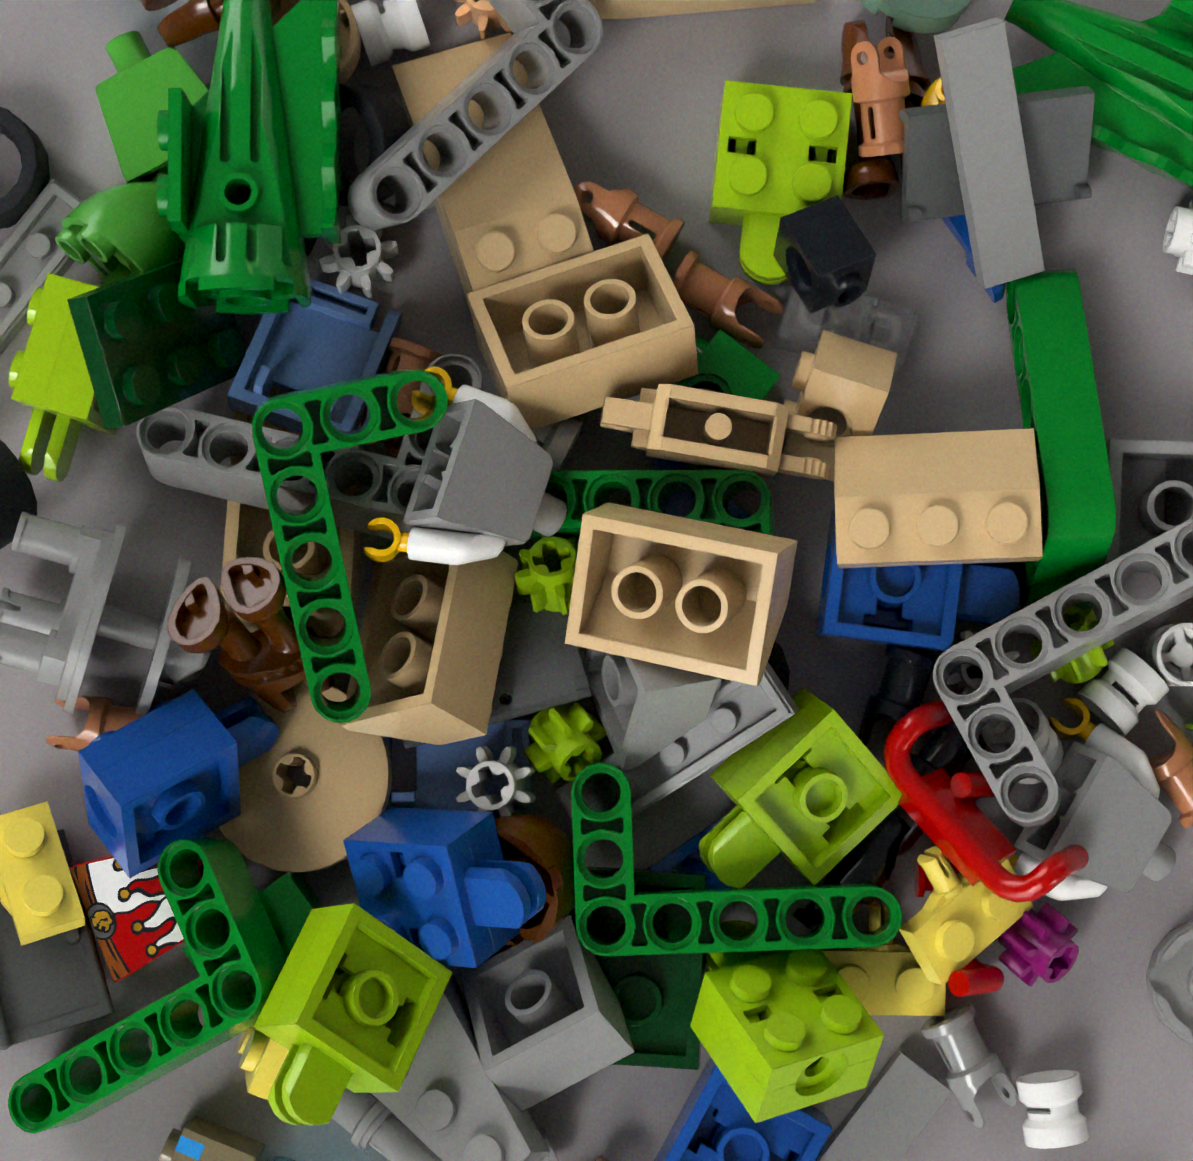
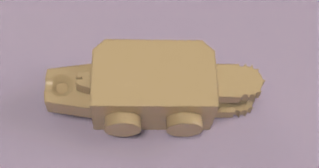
M658 384L657 390L641 388L639 401L606 396L600 421L601 427L633 433L631 447L647 450L646 456L722 470H746L754 472L758 476L774 478L777 473L819 480H828L830 465L818 458L781 454L784 434L804 436L815 441L835 439L837 425L827 420L788 414L789 407L780 403L674 384Z

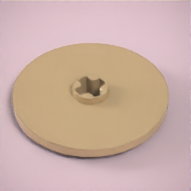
M303 681L292 687L296 696L297 707L286 713L274 709L255 693L251 695L263 707L265 714L270 716L277 724L279 734L275 744L268 752L239 768L241 815L219 827L223 835L233 842L240 853L249 860L269 869L295 873L322 870L347 859L343 840L385 812L392 786V762L386 738L384 736L349 731L341 727L340 723L324 719L315 710L308 686ZM331 687L322 693L327 699L334 702L345 701L347 695L346 692L335 687ZM305 760L304 772L311 776L310 784L308 787L297 786L292 792L294 781L286 776L290 766L300 767Z

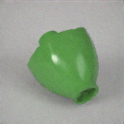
M159 172L151 181L120 184L97 192L80 203L61 221L63 230L55 237L56 243L70 258L80 264L88 262L90 266L102 275L104 279L100 282L101 287L184 256L185 243L176 232H172L167 216H160L158 212L157 179L159 176H168L167 174Z

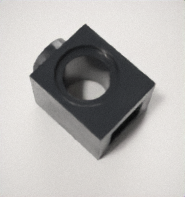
M837 195L781 217L773 256L808 312L812 314L831 305L834 307L849 305L866 292L876 253Z

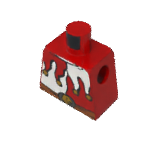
M112 855L92 859L69 868L114 983L126 978L185 941L160 884L157 872L158 863L132 878L127 876ZM202 859L198 860V871L202 878L204 866Z

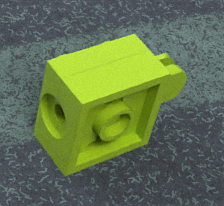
M725 80L720 105L708 222L742 226L739 263L743 273L753 282L766 286L776 285L788 279L773 256L781 217L837 195L842 201L852 93ZM731 139H736L734 153L730 152Z
M51 273L47 274L44 287L36 288L31 296L27 310V323L32 328L25 351L18 350L13 358L8 382L9 386L14 388L11 399L33 410L19 456L22 467L30 475L39 474L44 467L46 479L61 482L69 472L82 426L113 435L116 434L117 428L105 429L67 301V299L99 287Z
M803 687L792 696V699L800 709L796 714L730 755L709 775L736 806L700 840L699 854L704 865L727 886L735 888L745 887L778 854L815 886L899 805L898 802L902 793L896 788L885 768L832 707Z
M355 903L311 909L254 1025V1028L289 1050L268 1095V1102L273 1113L282 1122L291 1125H324L331 1121L346 1088L354 1093L399 1092L453 972Z
M728 920L719 924L721 930L732 937L745 936L754 926L753 923L742 920ZM821 949L783 950L776 953L773 951L705 953L704 964L709 971L704 974L690 1027L755 1123L866 1088L885 1035Z

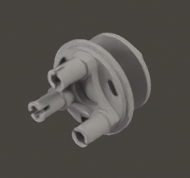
M22 512L11 550L69 565L68 572L73 573L74 577L68 598H62L60 604L10 591L9 588L3 587L0 596V664L37 673V681L59 686L56 699L65 701L63 711L73 714L96 635L151 650L135 714L144 716L149 712L158 682L177 686L196 681L199 678L211 651L201 654L188 653L171 639L167 631L170 612L186 588L191 560L179 558L160 619L105 604L127 525L118 523L115 532L106 529L104 532L83 525L81 528Z

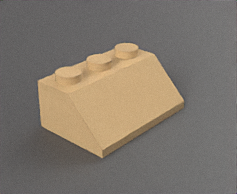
M1034 428L835 437L834 498L836 555L839 568L1039 561L1043 557L1040 484Z
M609 502L594 508L582 515L565 644L758 686L763 677L787 608L798 541Z
M502 551L495 558L462 565L410 560L407 552H399L392 560L387 562H376L360 631V640L371 686V699L367 709L358 718L349 722H342L340 726L349 731L434 745H444L486 735L492 712L499 664L503 653L508 615L513 599L514 574L517 572L519 561ZM352 675L346 700L355 693L358 686V681Z

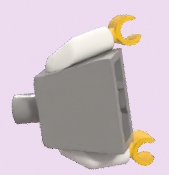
M433 366L425 369V372L434 375L443 384L447 393L448 407L443 419L433 428L404 515L403 522L413 527L410 533L400 532L397 524L388 518L380 517L373 519L368 523L367 528L375 531H387L392 535L394 541L389 548L384 550L364 547L365 555L375 562H387L392 560L399 552H407L410 560L462 565L495 558L502 552L504 546L525 544L531 537L532 530L547 537L554 535L565 520L566 504L545 492L553 461L551 455L536 444V437L518 407L514 403H510L508 399L465 384L459 389L452 387L450 376L440 367ZM414 390L412 391L411 403L415 410L425 414L431 407L432 396L426 395L422 391Z
M1077 698L1064 699L1062 704L1078 715V726L1073 729L1066 728L1053 717L1048 719L1049 725L1061 739H1071L1079 736L1086 743L1084 745L1074 741L1054 775L1060 792V806L1055 816L1046 824L1034 828L1024 827L1014 844V847L1023 851L1020 857L1013 854L1008 858L1016 875L1022 876L1031 872L1054 853L1070 845L1077 844L1085 848L1089 856L1086 867L1067 877L1053 890L1045 894V896L1059 901L1099 897L1108 887L1127 893L1135 887L1141 874L1152 881L1163 880L1172 871L1176 862L1175 850L1161 841L1172 819L1171 812L1158 800L1160 787L1147 754L1103 722L1098 726L1090 722V713L1083 701ZM1048 788L1033 812L1038 811L1045 805L1048 799Z

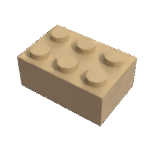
M649 233L466 294L476 341L498 394L518 407L532 431L601 408L604 405L606 396L627 399L639 395L641 388L657 389L658 384H671L698 375L694 324Z

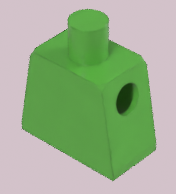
M129 31L115 37L106 45L105 49L118 73L100 82L95 87L114 150L127 183L151 181L159 172L168 175V151L160 150L157 136L159 110H168V88H182L192 105L208 91L174 46L167 47L151 56L138 31Z

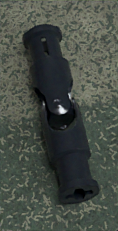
M953 720L947 725L936 728L918 754L910 753L911 763L921 776L942 767L951 778L956 773H960L972 756ZM979 734L978 742L980 747L984 750L987 744L985 743L983 737ZM892 811L826 874L827 879L822 885L865 883L884 888L895 867L896 857L910 850L924 831L916 822L910 828L896 812ZM869 896L858 901L853 908L852 919L863 904L870 906L876 897ZM811 900L805 909L797 907L792 916L813 931L820 922L821 914L815 901Z

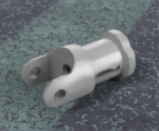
M962 1003L946 1009L945 1016L931 1017L923 1024L921 1031L926 1039H933L949 1070L945 1075V1079L958 1100L967 1119L972 1125L980 1129L985 1125V1118L975 1097L983 1083L991 1079L997 1093L1009 1106L1017 1105L1018 1096L997 1052L988 1050L973 1021L976 1010L972 1003Z

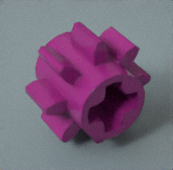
M1045 902L1038 913L1032 908L1029 911L1026 910L1019 920L998 937V942L1006 949L998 957V960L1028 986H1032L1038 976L1047 983H1054L1069 972L1078 957L1079 947L1070 940L1076 935L1078 929L1069 922V919Z

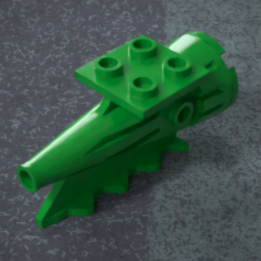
M224 0L210 89L192 105L182 88H168V110H159L157 117L159 147L161 151H168V176L158 177L156 194L159 215L167 216L172 232H176L185 243L180 283L178 285V301L181 304L198 309V296L216 299V312L228 314H276L289 312V299L292 298L297 299L302 309L311 305L312 290L304 238L325 237L328 243H341L339 196L341 189L339 70L342 47L339 0H300L274 26L269 0Z
M1013 0L1004 20L1016 25L1056 52L1012 69L1016 94L1088 86L1095 93L1091 135L1092 145L1121 155L1149 172L1176 181L1193 190V0H1170L1160 15L1142 22L1068 0Z

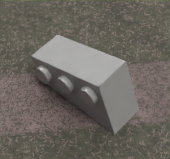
M452 974L399 1092L372 1094L442 1161H543L550 1153V1150L529 1111L526 1109L521 1112L483 1073L469 1009L460 993L462 989Z

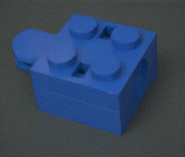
M834 508L831 511L815 635L945 652L953 646L956 620L991 624L1008 617L1016 608L1020 598L1019 582L1014 572L1000 563L839 568L836 555ZM873 625L888 627V629L873 627Z
M194 689L174 700H164L156 704L146 715L116 731H107L100 734L87 747L78 751L88 824L127 876L132 878L158 863L163 849L171 842L180 839L201 838L241 815L239 768L268 752L273 747L279 734L277 724L270 716L265 714L263 707L251 696H246L215 714Z
M389 808L343 840L360 907L442 965L477 968L521 932L520 927L541 911L546 901V887L541 875L533 865L525 862L504 861L493 812Z
M710 1056L654 1161H786L787 1158L789 1161H815L833 1128L825 1113L812 1106L755 1123Z

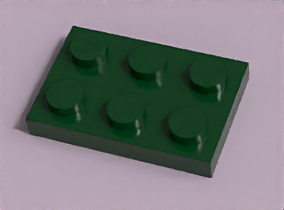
M184 256L67 299L105 429L130 425L235 377L246 353L235 314L216 312V299L198 296V309L185 306L178 301V285L180 283Z
M588 866L590 871L598 876L613 875L620 869ZM634 869L635 891L707 889V873ZM679 904L663 905L653 917L655 931L665 939L673 940L680 938L686 934L690 927V914L686 908ZM610 906L596 908L591 912L587 921L588 929L593 937L605 942L613 941L620 937L626 925L621 912ZM704 953L634 956L595 955L620 1002L635 1051L612 1065L698 1070L700 1067L701 1042L690 1027L704 978Z

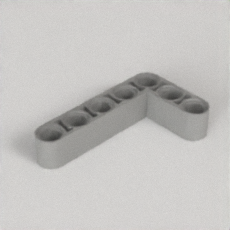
M488 0L514 34L356 177L350 185L347 196L348 207L354 219L366 228L373 230L385 229L409 222L428 207L595 52L602 40L603 26L602 20L589 0ZM558 21H561L570 33L571 41L569 47L561 42L558 36ZM514 60L519 61L527 72L528 81L526 88L520 85L514 76ZM470 100L478 103L484 113L482 129L473 124L469 117L468 106ZM426 140L432 142L439 151L440 164L437 171L428 166L423 157V145ZM380 181L389 185L395 194L396 202L391 213L385 211L377 200L376 191Z
M446 354L435 359L428 367L435 366L445 370L450 376L452 387L459 389L465 384L483 391V379L480 368L471 358L465 355ZM422 382L419 391L432 396L430 387ZM175 405L149 415L138 422L136 430L137 440L149 472L157 481L168 486L269 510L252 437V424ZM413 408L410 418H418L424 414L419 413ZM262 426L265 437L277 445L290 444L299 437L296 434ZM433 428L424 432L404 435L397 458L351 447L320 453L334 521L337 527L394 540L387 531H375L367 528L368 523L373 519L385 517L397 524L400 532L410 533L413 526L403 522L406 512L404 507L409 503L425 455L423 450L428 446ZM173 440L183 441L180 446L173 450H159L166 442ZM232 455H242L245 457L241 462L232 466L220 465L221 461ZM306 477L295 481L284 480L277 491L279 502L291 510H302L308 507L316 495L315 484ZM356 484L370 487L367 492L359 496L343 494L344 490Z
M1193 519L1185 521L950 647L938 657L933 668V681L936 690L998 803L1011 821L1023 827L1033 828L1046 824L1055 816L1060 806V792L1054 775L1009 694L1193 597V565L1189 564L1182 554L1184 546L1193 541ZM1139 570L1148 571L1158 578L1161 588L1152 598L1145 600L1135 599L1124 591L1122 586L1124 579L1132 572ZM1089 602L1098 608L1102 617L1098 625L1092 630L1085 632L1075 631L1069 628L1063 621V615L1067 608L1074 603ZM1020 633H1030L1042 642V650L1039 656L1025 664L1016 663L1005 655V646L1009 639ZM973 664L983 672V680L979 688L967 695H957L950 691L947 686L950 672L958 665ZM995 720L1005 721L1015 729V740L1012 746L998 754L983 750L978 742L979 733L987 723ZM1026 778H1035L1043 782L1048 788V799L1045 805L1032 813L1021 812L1015 809L1010 800L1014 785Z

